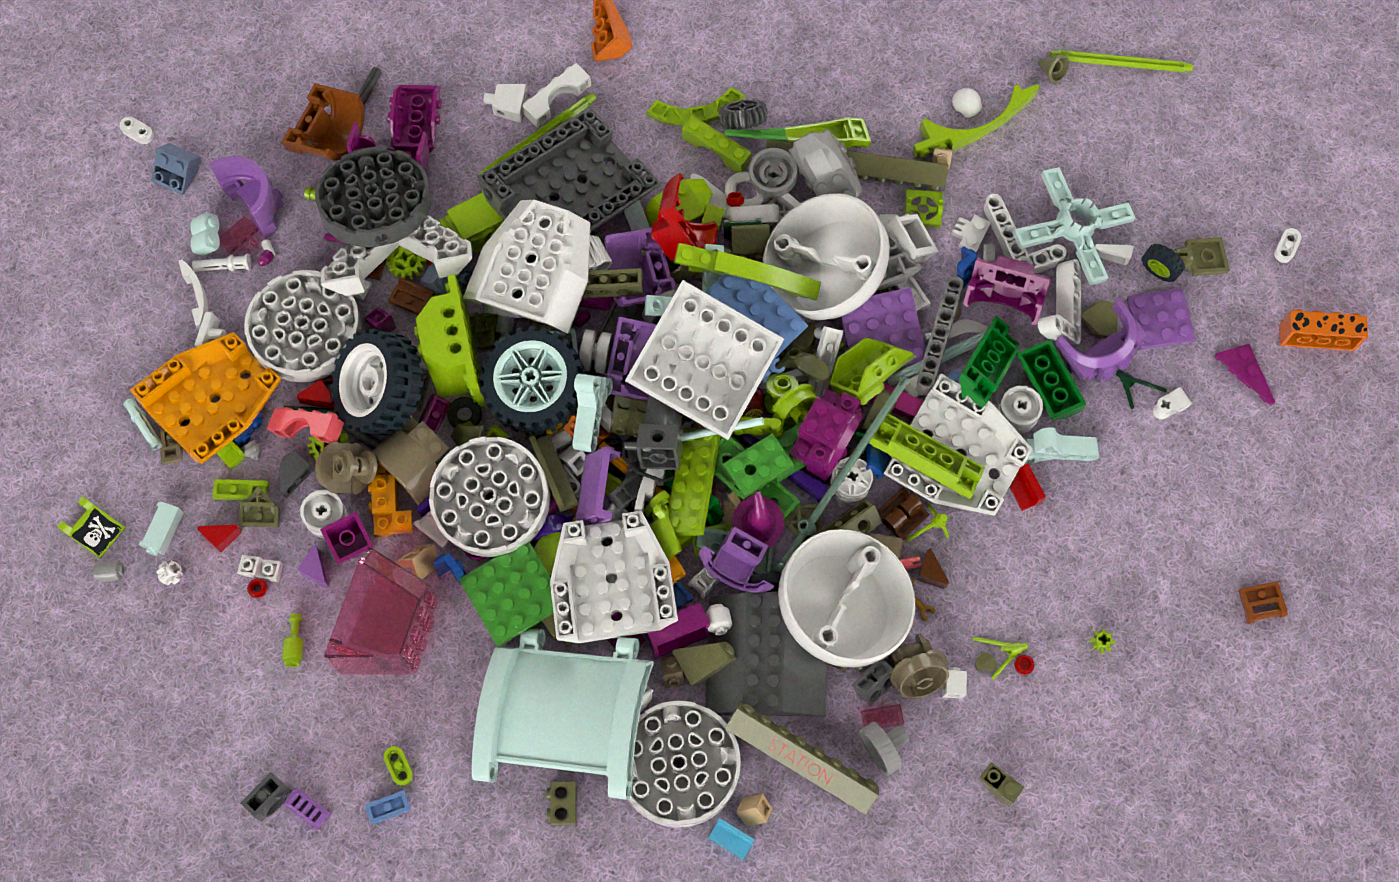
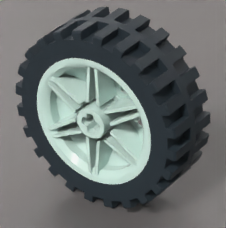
M529 326V331L523 332L522 328H518L514 335L510 336L509 332L504 334L505 339L502 342L496 340L493 343L495 348L492 352L487 350L485 355L488 359L486 363L481 362L480 366L483 370V373L479 374V381L482 385L480 392L484 397L487 407L504 426H509L515 432L523 431L526 435H531V432H537L538 435L544 434L546 429H550L551 432L557 430L555 426L560 423L563 426L568 423L566 419L570 415L574 416L577 414L578 400L574 388L576 375L585 374L584 366L576 350L566 338L563 339L555 331L553 334L550 333L548 328L542 327L541 331H537L535 326ZM534 358L533 363L529 365V359ZM551 366L552 371H546V368ZM518 369L520 373L512 374V371ZM534 375L535 379L529 381L528 378ZM552 385V391L548 392V386ZM519 388L517 394L513 393V389ZM537 397V400L535 402H531L530 398Z

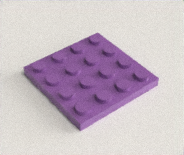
M911 287L872 295L859 308L840 317L848 350L866 337L913 352L917 357L904 366L915 364L924 359L926 351Z

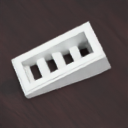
M1096 244L1095 248L1101 259L1127 265L1131 259L1134 246Z

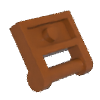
M1278 581L1238 590L1248 624L1255 623L1256 620L1276 616L1281 618L1288 615ZM1273 603L1277 605L1276 609L1253 612V607Z

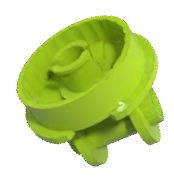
M775 373L767 379L766 389L768 393L764 398V406L768 412L774 414L773 418L781 421L784 433L804 421L817 398L815 394L816 389L810 384L798 385L796 378L790 374Z

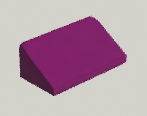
M437 394L431 395L418 423L420 424L423 421L437 434L451 402Z

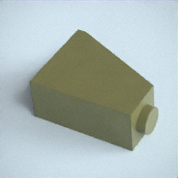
M727 642L680 648L672 651L692 686L703 683L737 659L734 655V649Z

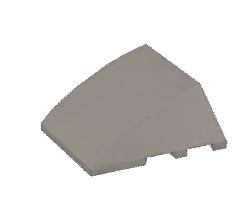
M887 230L890 246L888 266L884 278L875 293L879 292V290H885L887 287L891 288L904 283L922 269L919 263H916L910 257V254L903 250L898 241Z

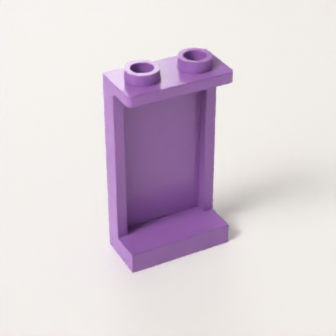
M604 446L585 456L576 521L583 520L584 525L600 524L612 520L613 512L602 508L609 461L620 457V452L615 451L614 448Z

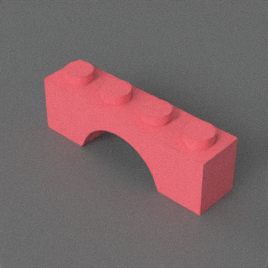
M284 407L283 409H274L267 429L279 437L293 438L301 429L310 426V434L321 442L331 443L338 441L344 422L338 419V415L332 412L323 414L316 410L308 412L300 408L293 410L289 407Z

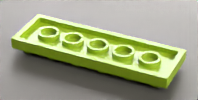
M706 428L683 429V433L697 431ZM718 434L682 441L680 470H675L668 508V517L676 536L704 535L721 437Z

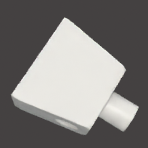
M498 84L495 94H484V104L492 105L494 115L521 123L523 116L522 105L527 97L526 84Z

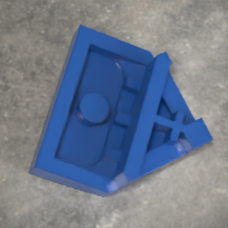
M868 443L866 448V469H871L876 474V479L878 480L886 476L884 472L890 461V456L888 453Z

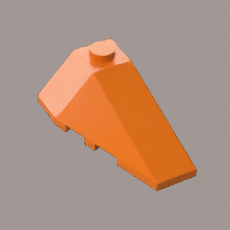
M593 0V18L596 19L595 27L592 28V34H595V42H591V49L594 61L599 62L621 58L633 47L630 33L613 0Z

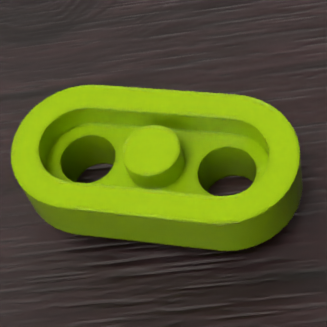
M666 490L653 497L645 507L644 513L648 518L656 516L652 509L655 505L660 504L662 507L670 503L668 501L670 495Z
M397 746L386 749L383 758L393 781L399 786L410 784L413 779V771L402 749ZM394 754L398 755V759L396 761L391 760V757ZM402 772L407 774L405 779H400Z

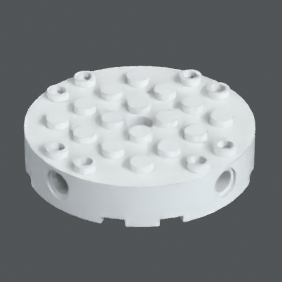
M313 270L293 271V274L283 277L280 275L267 283L268 285L261 292H257L246 312L245 335L251 351L265 369L271 368L281 379L286 381L312 382L326 378L332 374V371H335L336 365L334 362L341 355L339 353L340 349L346 347L345 342L349 338H354L353 334L356 332L361 333L362 318L352 295L345 296L322 287L321 272Z
M479 437L455 447L439 463L430 483L429 505L438 529L455 546L472 555L497 557L517 550V548L530 542L538 534L548 515L550 488L542 467L526 448L506 438ZM488 493H494L493 498L485 500Z
M688 701L661 703L647 709L639 716L634 750L632 793L628 801L642 816L663 826L682 828L701 824L717 815L726 806L733 796L738 783L741 760L736 738L733 733L725 729L726 723L711 709ZM676 759H682L685 765L679 769L673 765V762Z

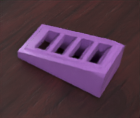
M295 788L284 802L286 807L317 830H319L331 814L298 788ZM299 796H302V798L294 807V802L297 800ZM307 800L309 803L302 810V812H300L299 809ZM312 806H315L316 808L312 811L309 817H307L306 814L309 812ZM319 811L323 812L315 822L312 821Z

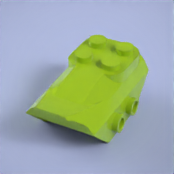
M865 337L837 358L829 384L839 396H842L844 392L860 400L861 405H865L875 395L882 392L885 387L884 381L917 356L913 352Z

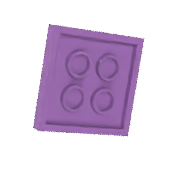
M1182 288L1127 297L1130 313L1147 334L1144 339L1145 343L1139 347V350L1189 343L1196 340Z

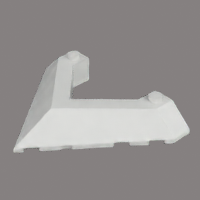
M427 215L417 230L396 243L378 247H359L347 244L344 249L341 248L332 257L333 261L328 267L325 265L321 270V285L345 296L364 293V279L398 246L433 262L439 278L452 274L458 275L472 259L471 243L466 239H461L457 233L449 228H444L440 222Z

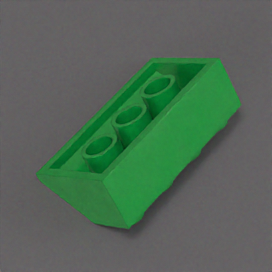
M1051 339L1016 354L1033 387L1040 395L1051 420L1066 419L1083 411L1086 402Z

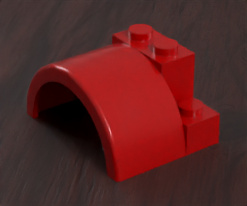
M681 173L672 177L665 185L658 212V220L653 222L651 231L652 239L657 241L662 252L671 261L675 259L679 243L704 249L705 244H716L718 225L715 221L705 224L693 223L684 219V209L678 211L676 208L681 205L678 196L680 181L684 179Z

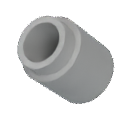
M120 561L99 563L93 568L94 579L100 582L121 580L125 575V566Z

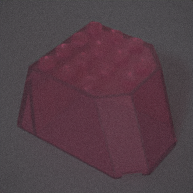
M369 547L366 558H360L323 657L341 675H413L414 671L419 669L421 659H419L420 653L426 649L427 640L425 639L427 633H431L434 626L432 619L438 598H436L431 585L377 550Z

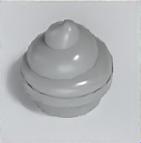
M254 440L241 447L245 457L259 460V454L261 453L260 443L257 444Z

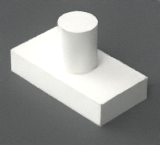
M205 312L195 347L226 335L224 329H218L220 320L212 312Z

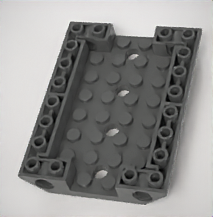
M588 107L477 176L486 201L503 220L508 217L521 200H537L568 210L591 223L590 232L660 187L662 183L638 158L631 162L611 141L614 132L591 107ZM610 161L613 163V166H607L604 162ZM577 179H584L586 183H579ZM555 196L558 198V201H551L549 197ZM543 220L540 227H548L550 220Z

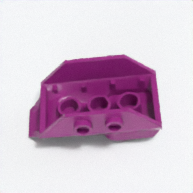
M397 85L393 89V97L389 99L391 112H388V123H390L391 146L395 150L410 152L413 144L420 143L423 132L427 133L429 153L435 148L437 125H440L438 109L442 108V99L440 98L441 86Z

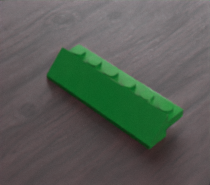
M997 315L991 321L959 376L962 400L968 396L981 408L987 404L992 393L998 389L1019 351L1018 346L1020 343L1007 333L1010 327Z

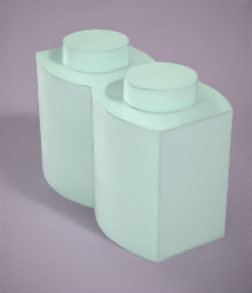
M205 212L192 219L190 226L193 235L191 238L192 252L205 256L217 250L220 244L217 233L219 230L218 216Z

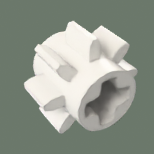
M172 560L169 563L164 561L156 571L159 581L166 585H169L171 582L175 585L180 581L179 577L183 575L181 566Z

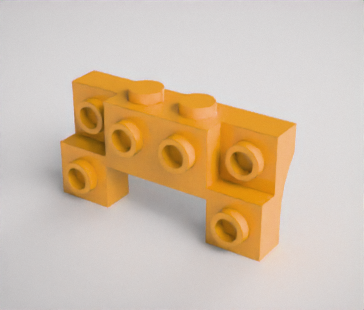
M377 462L375 478L368 484V492L372 494V501H369V512L373 514L375 537L414 532L412 527V511H398L397 479Z

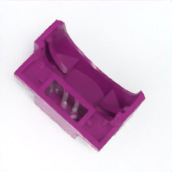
M998 255L995 263L977 258L963 304L966 307H969L974 302H991L1005 305L1027 314L1031 318V325H1035L1038 323L1051 277L1033 273L1035 265Z
M826 389L821 399L816 398L798 430L799 438L789 456L806 464L807 473L825 482L829 480L846 446L863 419L862 411L860 410L861 401L844 392L842 396H839Z

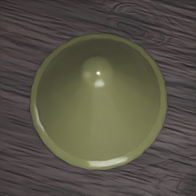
M1059 54L1039 59L1038 64L1049 81L1056 84L1066 75L1069 61L1066 55Z

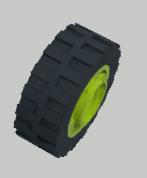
M1155 243L1151 245L1141 259L1146 270L1162 281H1176L1185 269L1182 258L1172 249Z

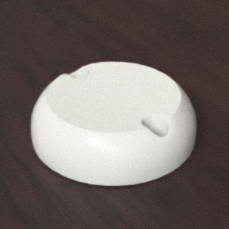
M826 194L811 198L788 212L774 228L765 247L763 263L820 281L818 300L815 301L799 296L793 297L780 289L770 287L802 318L827 320L844 316L863 305L880 286L888 266L889 238L879 216L860 199L845 194Z
M839 529L825 531L812 536L793 552L780 577L778 590L779 605L788 630L806 651L832 665L862 667L878 662L890 655L901 645L913 624L915 596L906 569L888 547L866 534Z

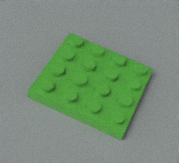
M530 542L520 546L513 552L493 558L459 579L497 647L554 614L550 587L551 577Z

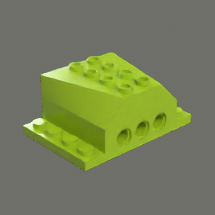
M455 274L448 275V283H445L447 294L431 297L416 318L417 326H414L416 338L419 340V344H417L419 355L422 356L423 363L425 362L426 369H428L437 394L440 397L446 398L470 392L474 402H478L480 408L487 407L484 397L480 392L482 385L479 381V374L481 372L474 337L471 332L467 303L463 300V293Z

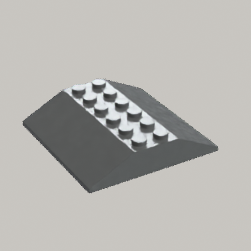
M743 592L710 597L709 607L715 604H722L729 609L732 626L724 635H716L710 632L708 644L727 642L734 649V655L737 659L706 680L705 708L711 709L718 715H732L740 702L752 706L755 712L760 715L826 717L827 662L810 654L791 635L781 614L778 592Z

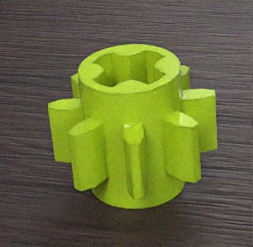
M1105 628L1100 633L1095 630L1092 633L1095 638H1090L1089 642L1093 643L1092 650L1097 649L1100 654L1105 649L1110 652L1112 650L1110 645L1116 643L1111 637L1113 633L1105 632ZM1100 638H1102L1103 642H1106L1104 645L1099 640Z

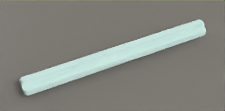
M981 332L945 349L941 363L977 347L985 332ZM923 360L893 373L886 380L888 385L894 386L903 377L909 379L919 374Z

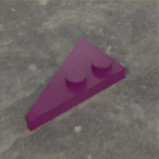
M1250 344L1214 355L1217 361L1223 362L1228 367V370L1235 374L1249 389L1252 388L1256 391L1264 402H1267L1269 405L1275 403Z

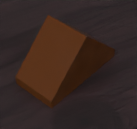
M930 548L926 551L917 580L942 589L947 588L950 582Z

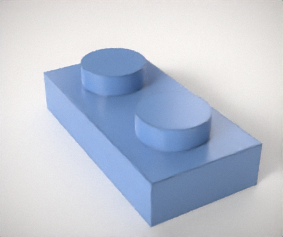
M404 790L365 804L371 825L411 811Z

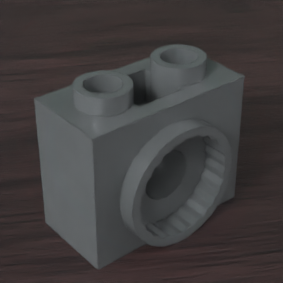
M270 772L240 804L255 818L263 821L281 807L292 790Z

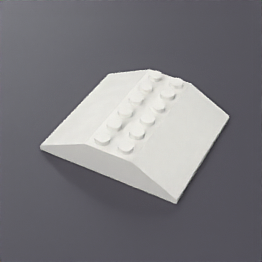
M682 280L625 381L728 440L784 338Z

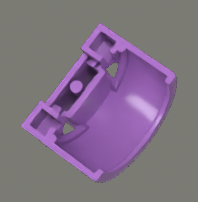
M227 156L211 162L209 165L223 191L232 201L239 197L254 217L252 220L254 226L266 239L277 231L275 226L276 220L273 217L275 211L284 205L281 199L283 195L277 188H272V183L264 170L256 162L241 156ZM240 179H245L247 182L243 184Z
M652 228L612 234L605 237L604 247L612 260V264L607 270L641 268L643 273L644 295L614 297L620 307L645 303L646 295L659 296L667 291L676 289L674 278H671L665 254L662 252L657 241L652 239ZM642 246L647 250L644 256H642Z
M618 316L607 365L606 378H611L613 381L611 394L648 400L647 393L625 380L657 324ZM622 375L625 376L624 383L622 382Z

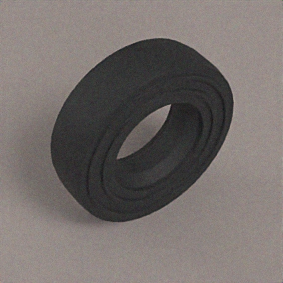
M459 397L452 401L448 407L447 418L454 428L458 424L471 421L474 425H478L481 421V408L470 397ZM461 408H469L472 411V415L468 420H460L457 417V413Z
M775 572L755 574L750 577L748 583L757 584L765 580L774 585L770 589L774 590L779 588L781 574Z

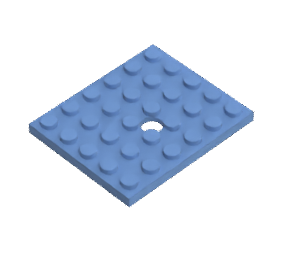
M722 275L705 292L784 338L773 360L808 327L802 318L769 285L735 276Z

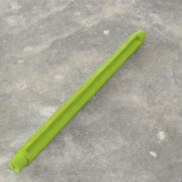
M1067 50L1050 51V57L1064 54L1069 62L1174 72H1192L1193 64L1182 61Z
M595 94L585 95L570 108H567L483 168V171L478 175L582 112L597 99Z

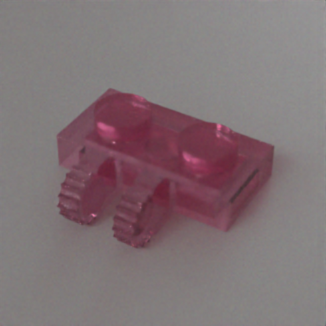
M243 216L219 237L220 245L229 254H232L239 248L244 254L248 253L251 255L250 250L243 243L248 240L254 248L258 249L260 247L259 244L251 237L258 229Z

